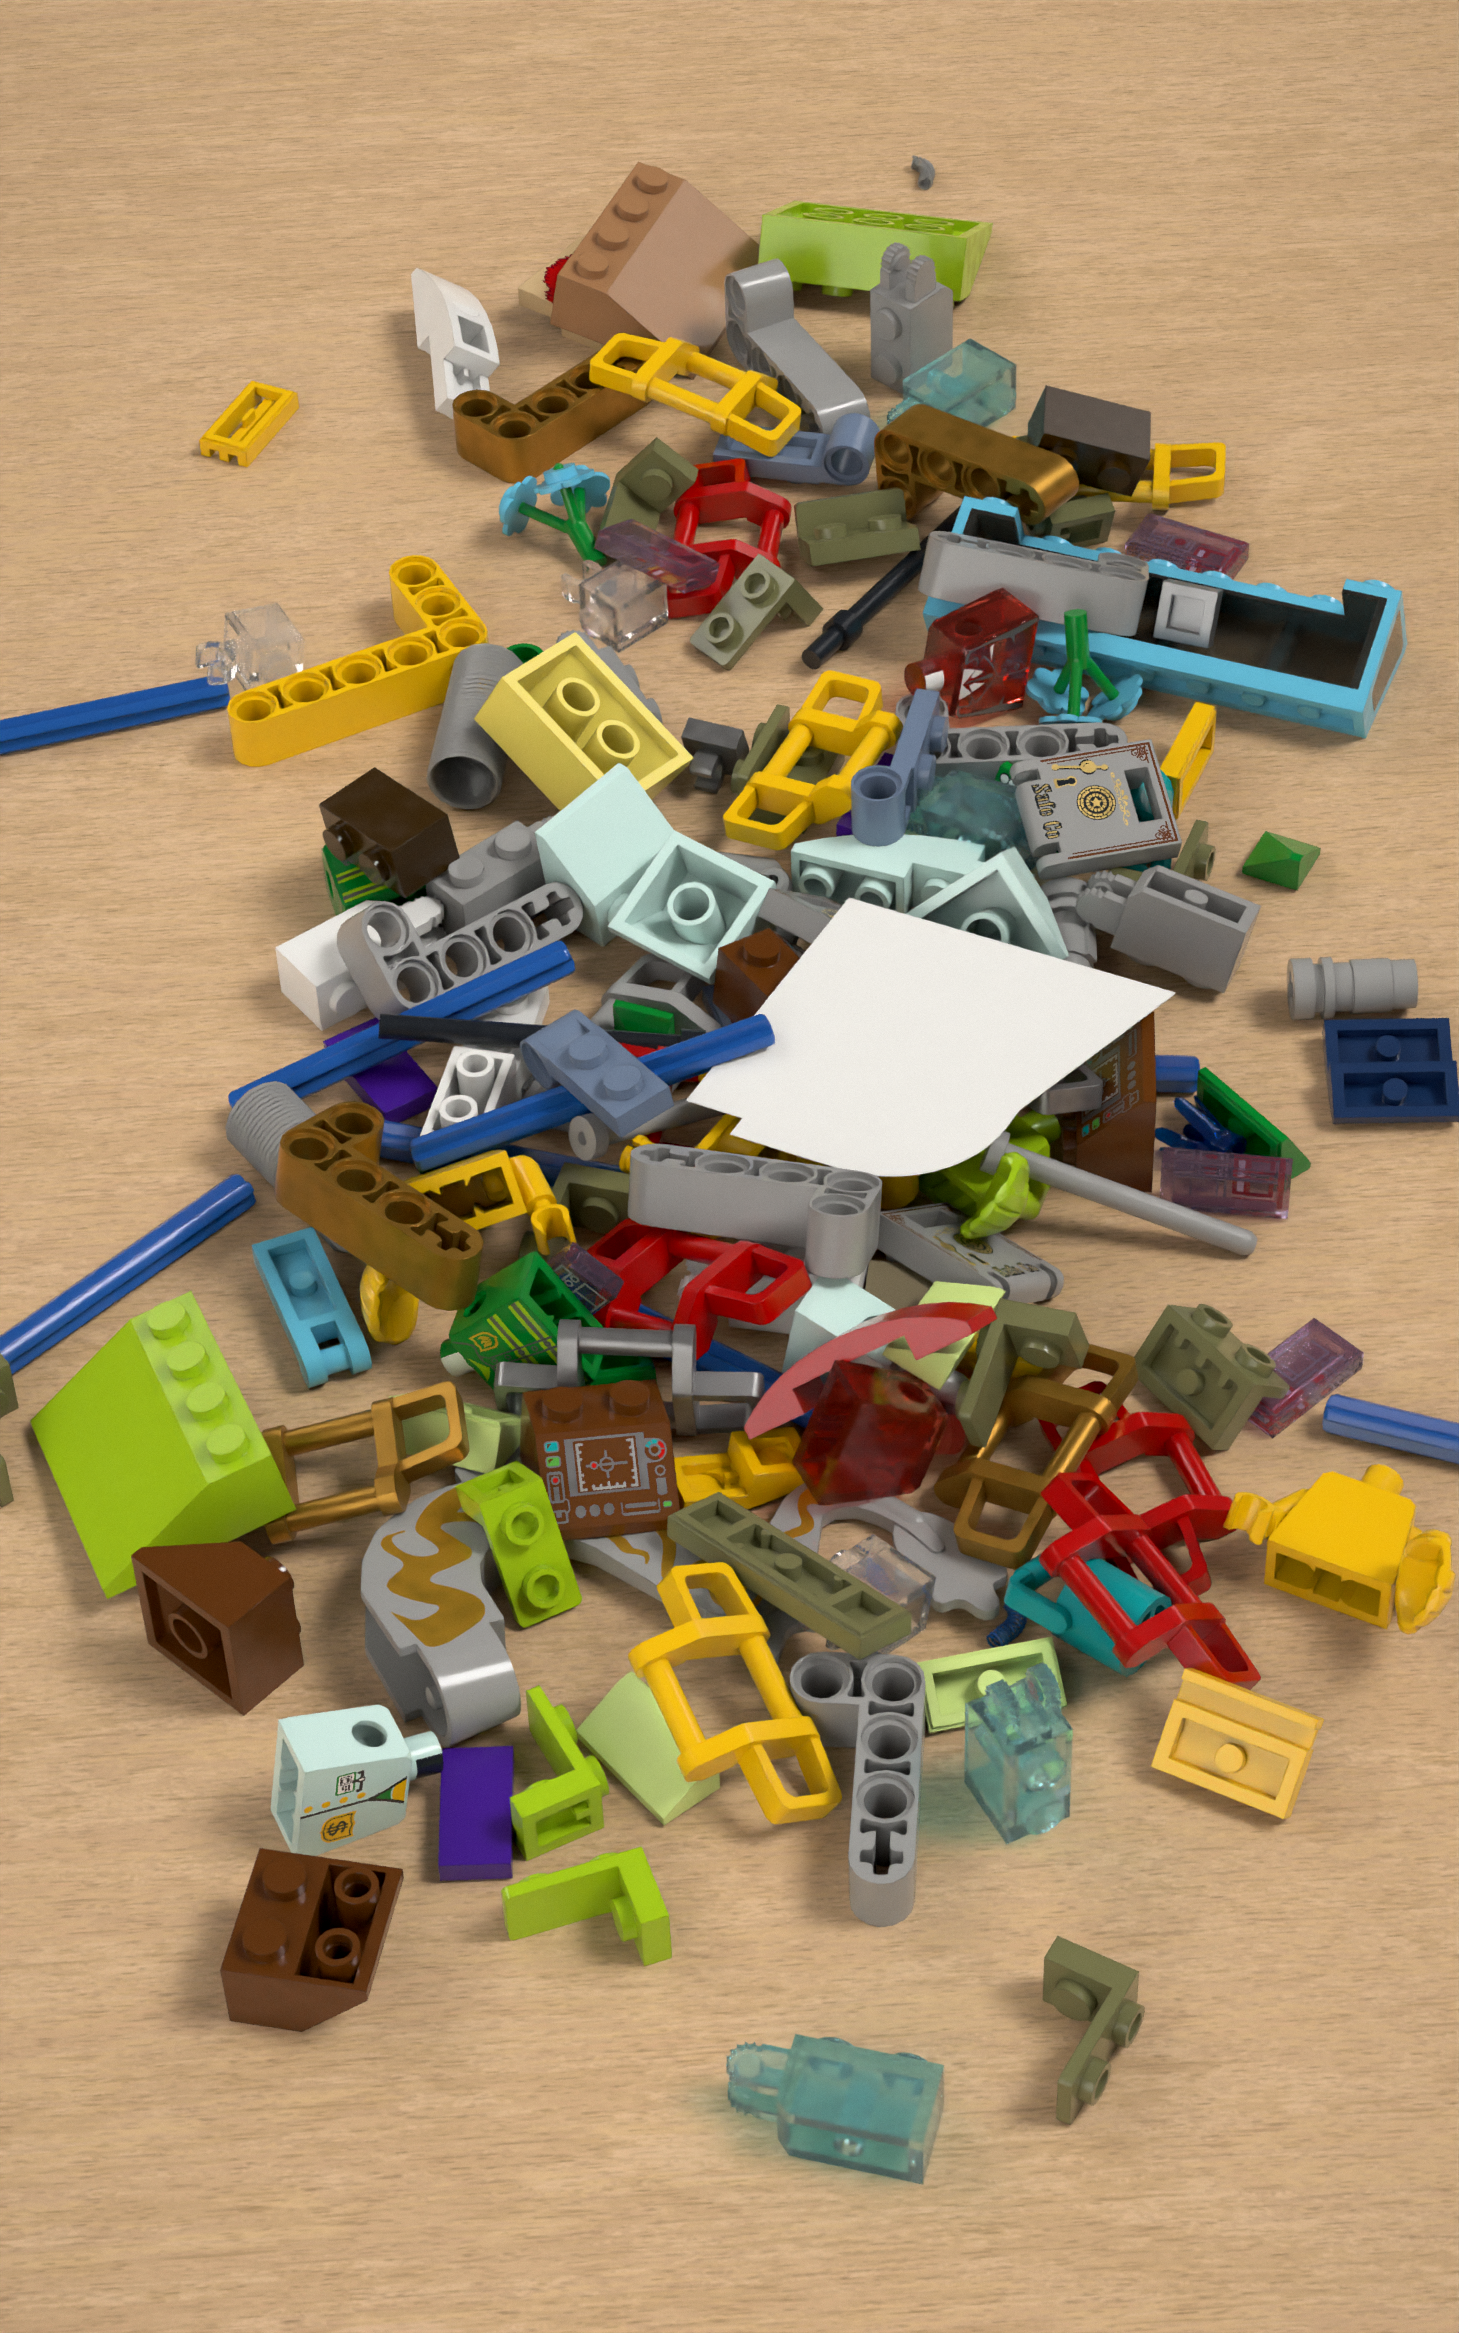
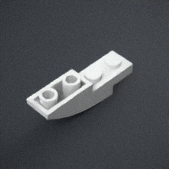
M416 268L411 274L417 347L431 355L436 411L453 419L452 404L459 394L476 389L490 391L488 378L500 365L497 343L486 311L470 291Z
M548 986L475 1020L542 1025L550 1003ZM478 1045L454 1046L420 1136L521 1100V1089L530 1078L531 1072L522 1057L520 1048Z

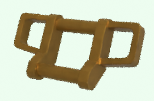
M1089 1344L1090 1346L1082 1368L1113 1376L1101 1395L1063 1384L1075 1370L1080 1368L1060 1364L1055 1368H1043L1037 1376L1026 1374L1010 1380L987 1446L985 1448L977 1447L969 1442L956 1464L945 1468L934 1484V1492L939 1500L946 1505L960 1509L953 1528L960 1553L1013 1570L1018 1569L1031 1560L1052 1519L1058 1515L1040 1493L1058 1473L1075 1472L1096 1436L1103 1435L1109 1430L1117 1416V1411L1139 1379L1136 1361L1133 1356ZM1037 1418L1069 1428L1041 1475L989 1461L1010 1426L1016 1427ZM986 1502L1029 1514L1017 1537L1006 1540L975 1530Z
M449 1381L442 1382L394 1398L389 1397L374 1401L369 1410L287 1430L284 1425L262 1430L261 1434L297 1509L265 1524L269 1540L273 1545L292 1541L299 1531L381 1511L385 1517L405 1512L411 1494V1482L460 1462L469 1453L463 1399L455 1385ZM446 1407L449 1422V1435L447 1439L440 1444L407 1457L402 1420ZM375 1436L378 1468L373 1485L299 1503L294 1456Z

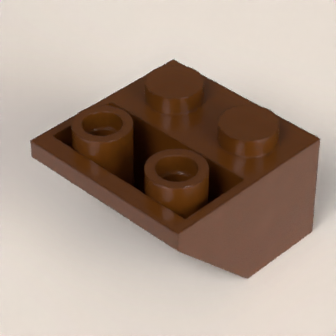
M259 1848L220 1969L230 2021L303 2032L368 2001L403 1883V1869Z

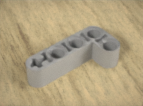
M776 258L727 274L724 282L726 333L729 346L736 359L747 371L760 372L778 380L777 392L801 408L800 430L831 435L836 420L845 414L857 413L870 418L867 401L859 387L794 318L792 282L782 261Z
M933 531L929 533L918 590L927 596L940 600L1033 619L1038 618V620L1063 625L1064 612L1073 609H1083L1087 611L1088 630L1118 636H1133L1137 632L1146 593L1149 565L1139 558L1119 553H1100L1096 562L953 532Z
M915 693L902 697L896 704L895 715L901 720L903 727ZM940 697L939 716L948 717L949 721L948 707L946 702ZM1101 722L950 728L948 726V736L944 751L934 752L936 756V770L933 786L930 791H921L916 808L983 806L1000 765L1006 761L1015 764L1028 759L1128 743V738L1125 732L1118 726Z
M558 882L549 883L424 947L404 910L394 903L382 901L370 905L341 924L337 933V947L368 1008L379 1019L380 1013L395 1015L402 1013L569 935L579 927L582 921L583 906L580 897L571 887ZM543 911L548 921L535 928L530 917ZM368 925L373 927L379 934L381 947L375 944L369 937ZM493 930L503 939L504 950L496 944ZM445 954L455 962L458 970L457 976L447 967ZM397 979L408 988L410 1002L399 993Z
M646 1144L631 1150L628 1217L636 1223L652 1227L806 1248V1269L817 1276L834 1279L852 1278L864 1272L878 1248L882 1180L873 1174L668 1144Z
M845 1652L810 1653L800 1658L792 1667L790 1673L791 1694L802 1716L812 1718L823 1746L856 1748L848 1852L851 1910L858 1919L868 1925L877 1927L893 1926L907 1918L912 1912L915 1903L925 1739L924 1672L916 1662L908 1657L899 1655L871 1654L859 1660ZM876 1865L889 1866L888 1874H876Z

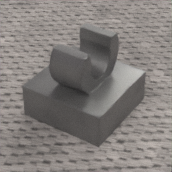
M1173 579L1164 580L1153 637L1203 648L1213 646L1223 590Z
M689 717L681 736L684 748L694 758L690 763L689 771L690 774L698 776L694 785L695 789L717 794L720 790L724 775L732 776L736 762L740 758L746 759L750 752L744 731L734 727Z

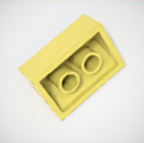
M576 632L503 676L474 718L559 811L564 809L618 763H621L630 770L652 800L694 759Z

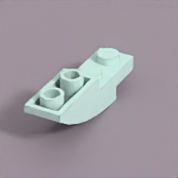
M905 834L897 842L880 847L863 844L854 835L828 837L795 843L791 850L792 892L827 897L841 905L848 898H852L906 914L912 907H917L985 863V845L948 838Z

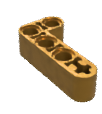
M597 351L515 405L487 390L476 389L459 394L452 404L457 453L466 461L504 482L522 483L527 476L537 478L545 471L554 467L556 463H560L647 406L650 402L646 403L629 394L592 383L589 380L590 360L599 352ZM621 357L612 365L637 373L646 361Z
M924 404L911 406L880 430L874 439L878 490L895 487L903 490L907 519L914 517L946 492L961 499H964V496L981 500L986 497L1002 499L1013 507H1018L1021 522L1036 525L1044 521L1071 499L1079 488L1076 471L1060 455Z
M357 1101L341 1102L296 1125L282 1135L279 1145L274 1191L276 1201L282 1207L435 1309L445 1311L461 1310L474 1302L484 1244L482 1236L475 1228L379 1165L384 1127L382 1113L366 1103Z

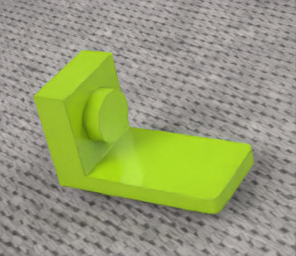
M514 1461L455 1486L462 1510L481 1524L485 1530L514 1619L521 1627H529L576 1607L582 1602V1596L549 1497L540 1476L519 1461Z
M540 1685L526 1690L529 1729L557 1777L537 1781L523 1792L509 1797L514 1841L526 1861L604 1828L602 1797L609 1795L608 1782L600 1763L594 1755L584 1758L576 1745L578 1737L568 1711L562 1704L553 1707Z
M642 1846L620 1853H604L594 1857L589 1862L553 1873L533 1874L501 1890L504 1923L510 1940L522 1939L612 1912L621 1941L625 1942L634 1939L644 1966L672 1958L669 1914Z

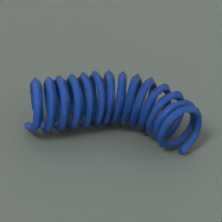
M1005 1603L1003 1608L1007 1612V1619L986 1636V1640L992 1648L996 1646L990 1642L989 1638L999 1647L1008 1645L1009 1642H1012L1022 1633L1027 1623V1617L1018 1612H1013L1015 1610L1006 1606Z

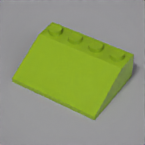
M792 201L762 215L758 264L776 258L782 261L790 275L793 291L802 290V283L822 285V294L849 297L852 296L853 289L870 291V289L880 283V269L882 267L880 263L882 262L883 252L886 251V247H889L891 243L899 242L910 249L909 253L911 255L909 259H911V262L920 254L933 259V262H935L934 266L936 267L934 269L936 281L953 290L954 308V301H962L970 295L992 234L993 223Z
M192 1291L170 1301L160 1303L153 1309L131 1318L30 1420L107 1599L136 1586L131 1555L141 1547L229 1542L297 1510L274 1458Z

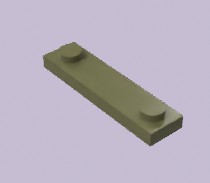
M720 1492L668 1516L667 1537L708 1563L724 1562L734 1570L743 1586L859 1660L911 1634L912 1613Z

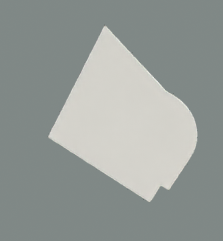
M848 898L756 1012L755 1015L764 1014L769 1020L775 1035V1044L713 1066L686 1101L741 1118L740 1122L730 1133L732 1136L830 1167L862 1171L878 1177H904L935 1172L966 1161L986 1149L1000 1137L1021 1109L1170 999L1175 992Z

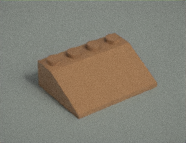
M638 162L558 273L550 324L603 345L618 333H626L665 342L669 337H673L698 346L700 353L709 357L726 332L725 277L729 273L757 265L760 245L687 180L667 173L659 167ZM690 373L687 377L694 380L696 375Z

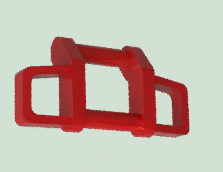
M737 458L693 465L699 469L695 483L675 500L673 512L677 520L671 548L663 555L668 561L661 563V566L671 564L697 578L689 582L698 581L702 578L672 564V562L707 580L713 579V581L705 589L677 593V588L661 581L658 598L663 613L668 619L711 613L731 588L734 576L735 579H738L758 553L781 569L777 557L782 531L790 522L791 504L783 496L751 483L744 459ZM746 518L747 521L761 527L757 548L737 539L694 544L698 524ZM680 571L665 576L676 583L691 578ZM661 577V579H663V580H665V581H667V582H669V583H671V584H673V585H675V586L678 587V585H676V584H674V583H672V582H670V581H668V580H666V579H664V578Z
M630 1218L620 1222L582 1255L590 1279L603 1283L599 1294L608 1301L593 1311V1316L604 1328L674 1331L675 1324H695L697 1334L696 1361L709 1351L718 1324V1316L756 1325H767L779 1317L812 1287L806 1267L801 1259L746 1240L731 1244L691 1234V1232L642 1225L632 1221ZM684 1259L709 1265L685 1286L673 1321L638 1312L642 1301L640 1296ZM764 1275L776 1279L760 1293L746 1294ZM598 1296L596 1306L605 1300Z
M1093 1381L1079 1388L1101 1395L1107 1385L1102 1381ZM1122 1404L1109 1430L1103 1435L1096 1436L1075 1472H1088L1100 1480L1098 1474L1143 1453L1146 1456L1170 1457L1190 1494L1178 1496L1140 1514V1516L1152 1529L1150 1539L1159 1550L1184 1539L1192 1566L1187 1572L1181 1574V1577L1199 1596L1210 1589L1212 1581L1197 1539H1219L1237 1530H1228L1223 1527L1233 1500L1230 1497L1222 1496L1193 1445L1195 1434L1183 1415L1158 1412H1135L1130 1414ZM1037 1419L1042 1434L1052 1452L1055 1453L1062 1441L1056 1429L1058 1424ZM1129 1556L1123 1558H1104L1107 1563L1138 1580L1130 1565L1134 1562Z
M1060 1472L1049 1482L1040 1494L1072 1531L1052 1542L1040 1555L1039 1562L1051 1577L1062 1578L1115 1644L1112 1648L1113 1654L1125 1668L1136 1667L1160 1653L1163 1649L1170 1648L1184 1669L1194 1668L1248 1690H1251L1261 1680L1258 1670L1226 1625L1225 1617L1213 1603H1203L1152 1542L1150 1539L1152 1529L1140 1515L1134 1514L1091 1473ZM1129 1556L1153 1587L1171 1599L1172 1606L1137 1626L1088 1567L1086 1562L1089 1559L1123 1558Z

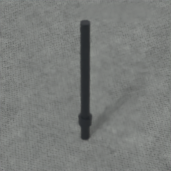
M961 505L933 531L952 532ZM929 535L920 542L921 550L910 551L848 610H839L823 625V633L802 652V660L806 666L811 669H818L837 650L843 651L848 649L861 637L863 626L921 573Z
M380 1013L378 1039L520 1048L522 1040L547 1025ZM684 1028L680 1029L679 1034L603 1029L619 1043L658 1049V1046L669 1047L706 1033V1030Z

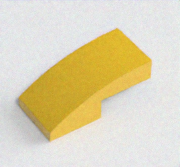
M795 1427L773 1428L750 1440L745 1431L731 1432L727 1453L674 1457L680 1510L717 1492L722 1493L745 1509H750L791 1493L798 1486L813 1481L817 1469L811 1459L794 1460L797 1456L808 1454Z

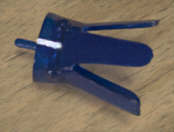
M1196 1095L1193 1098L1200 1110L1186 1099L1176 1097L1174 1106L1189 1124H1186L1183 1128L1184 1135L1163 1127L1155 1129L1156 1139L1170 1146L1160 1147L1159 1150L1174 1156L1175 1150L1195 1152L1194 1162L1198 1164L1200 1152L1229 1155L1228 1172L1208 1171L1210 1174L1229 1175L1234 1170V1162H1241L1240 1159H1234V1157H1243L1247 1146V1139L1225 1128ZM1177 1152V1157L1192 1160V1153ZM1202 1154L1201 1166L1205 1169L1225 1170L1226 1156ZM1214 1157L1218 1160V1163L1215 1166H1209L1205 1163V1159ZM1220 1159L1224 1160L1223 1167H1220ZM1219 1176V1180L1225 1178L1223 1176Z

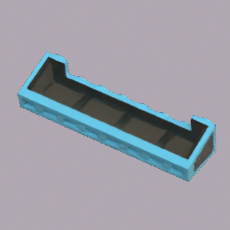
M964 496L952 529L953 533L1096 562L1100 553L1122 554L1117 550L1106 547L1092 550L1074 546L1067 540L1057 536L1037 538L1025 535L1018 507H1013L1008 502L996 497H986L981 500ZM1152 559L1147 562L1149 565V579L1135 635L1118 636L1088 630L1090 657L1110 681L1121 675L1131 677L1139 674L1143 678L1141 688L1361 738L1367 737L1407 647L1402 591L1395 590L1385 582L1379 580L1359 582L1346 579L1342 590V604L1337 599L1327 595L1319 594L1307 597L1288 593L1282 587L1272 583L1252 585L1234 581L1229 576L1217 571L1197 573L1179 569L1175 564L1162 559ZM1173 579L1223 590L1213 646L1203 648L1153 637L1164 580ZM928 596L922 613L930 640L969 649H975L1033 620V618L940 600ZM1038 620L1023 631L1015 634V644L1012 638L1008 637L977 649L978 651L991 653L990 647L994 644L993 654L1063 669L1067 661L1065 626L1063 624ZM1083 670V674L1089 676V674L1085 670Z

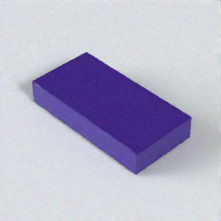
M375 1017L323 1041L324 1048L378 1024L379 1019ZM407 1051L345 1079L364 1103L375 1107L382 1113L384 1120L397 1123L430 1109L438 1089Z
M513 1746L442 1748L444 1766L441 1772L438 1853L440 1881L512 1879L513 1826L509 1797L514 1796L515 1760Z

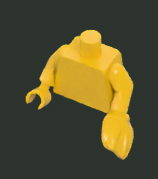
M491 1150L404 1180L405 1183L476 1230L527 1213L531 1217L538 1251L543 1255L550 1254L547 1241L552 1238L565 1237L569 1240L571 1247L576 1243L568 1208L557 1204V1200L538 1163L526 1155L509 1158L506 1150ZM367 1264L360 1282L361 1310L368 1331L372 1338L378 1342L392 1345L400 1344L410 1338L415 1330L419 1299Z
M1381 1464L1369 1466L1360 1481L1334 1471L1323 1473L1310 1489L1301 1488L1273 1503L1257 1494L1249 1492H1238L1234 1496L1223 1527L1228 1530L1240 1529L1246 1531L1249 1534L1250 1542L1256 1545H1261L1264 1539H1268L1264 1575L1265 1585L1386 1630L1391 1622L1396 1605L1398 1628L1407 1635L1415 1634L1421 1627H1425L1434 1621L1445 1609L1452 1597L1456 1577L1455 1572L1452 1570V1539L1446 1532L1436 1529H1429L1423 1532L1414 1526L1417 1506L1411 1499L1400 1496L1404 1487L1403 1479L1394 1469Z

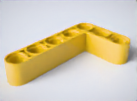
M411 555L400 558L390 566L389 580L393 617L405 635L235 695L227 706L235 759L249 767L271 765L444 703L455 658L462 650L471 645L489 643L488 630L485 624L433 559L423 555Z

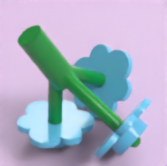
M556 463L552 469L543 473L545 481L542 484L537 485L535 477L527 476L522 483L517 482L506 490L499 505L500 521L504 523L502 528L504 535L511 536L514 532L521 533L525 529L529 518H532L568 534L589 571H595L607 563L608 559L586 522V513L590 511L591 506L602 507L607 502L606 492L610 489V478L605 473L594 472V469H589L585 465L575 466V463ZM537 493H540V495L551 493V502L558 506L565 505L569 519L563 520L536 508Z
M1073 609L1064 612L1067 661L1063 669L1058 668L1051 672L1045 668H1037L1033 678L1025 686L1027 695L1033 700L1038 701L1039 705L1046 712L1060 714L1057 716L1040 717L1039 725L1102 723V720L1105 718L1113 721L1122 719L1136 707L1138 699L1142 695L1140 686L1143 683V678L1139 674L1131 677L1121 675L1110 682L1090 657L1087 611ZM1083 670L1089 674L1102 690L1092 700L1091 704L1093 707L1087 716H1081L1085 710V702L1089 697V692L1082 686Z

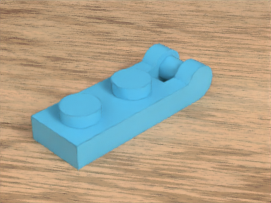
M309 1227L253 1244L252 1252L255 1266L296 1355L307 1387L311 1388L327 1383L328 1375L347 1369L350 1370L352 1375L372 1369L371 1356L366 1340L314 1228ZM334 1338H338L340 1342L339 1345L320 1350L317 1345Z

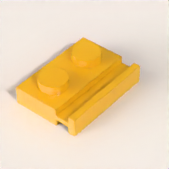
M1185 1668L1181 1677L1183 1679L1177 1699L1173 1700L1150 1767L1282 1819L1290 1818L1314 1751L1312 1747L1318 1730L1322 1728L1324 1719L1194 1668Z

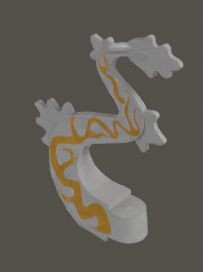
M520 1445L503 1466L514 1461H519L522 1464L519 1455ZM850 1453L844 1455L830 1470H822L816 1467L815 1479L798 1486L786 1496L769 1523L819 1554L822 1527L834 1520L858 1519L877 1525L893 1533L892 1542L899 1565L898 1583L900 1588L908 1591L922 1586L929 1588L932 1592L931 1606L935 1611L941 1613L952 1609H964L985 1621L995 1619L999 1615V1598L995 1590L1003 1587L1007 1582L1006 1567L960 1553L953 1530L954 1523L932 1513L920 1512L890 1494V1481L884 1477H868L865 1474L863 1459L858 1454ZM456 1467L455 1480L458 1484L440 1488L417 1498L407 1505L405 1512L394 1514L375 1532L362 1559L361 1599L366 1605V1656L404 1722L406 1723L422 1716L429 1729L436 1735L439 1743L446 1748L517 1717L521 1712L520 1690L515 1671L506 1652L504 1617L491 1598V1593L502 1584V1580L483 1526L462 1510L455 1489L456 1485L485 1473ZM667 1530L563 1541L569 1559L595 1565L661 1602V1597L657 1591V1584L674 1566L708 1563L667 1537ZM743 1586L770 1632L767 1644L778 1665L788 1638L796 1633H815V1631ZM706 1588L689 1589L701 1618L726 1616L715 1595Z

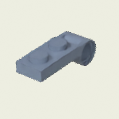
M857 413L845 414L836 420L831 435L798 431L774 457H768L729 436L721 434L713 453V462L741 458L745 460L750 477L786 480L795 484H820L821 482L852 486L860 484L867 478L875 457L874 439L880 430L877 424L865 415ZM758 426V427H760V428H762V429H764V430H767V431H771V430H774V429H775V428H771V427Z
M916 688L890 766L875 765L865 767L852 777L851 827L854 837L861 843L880 847L891 845L900 840L905 833L911 813L915 812L921 791L931 790L936 770V756L934 752L944 751L949 726L948 717L939 716V691Z
M574 1009L520 1042L522 1057L533 1077L543 1088L550 1090L562 1085L621 1138L674 1106L670 1087L605 1030L594 1024L579 1010Z

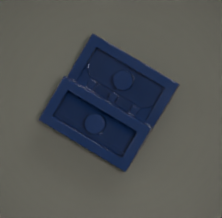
M1449 1018L1324 1020L1322 1029L1328 1099L1333 1124L1459 1122L1457 1062L1452 1059Z

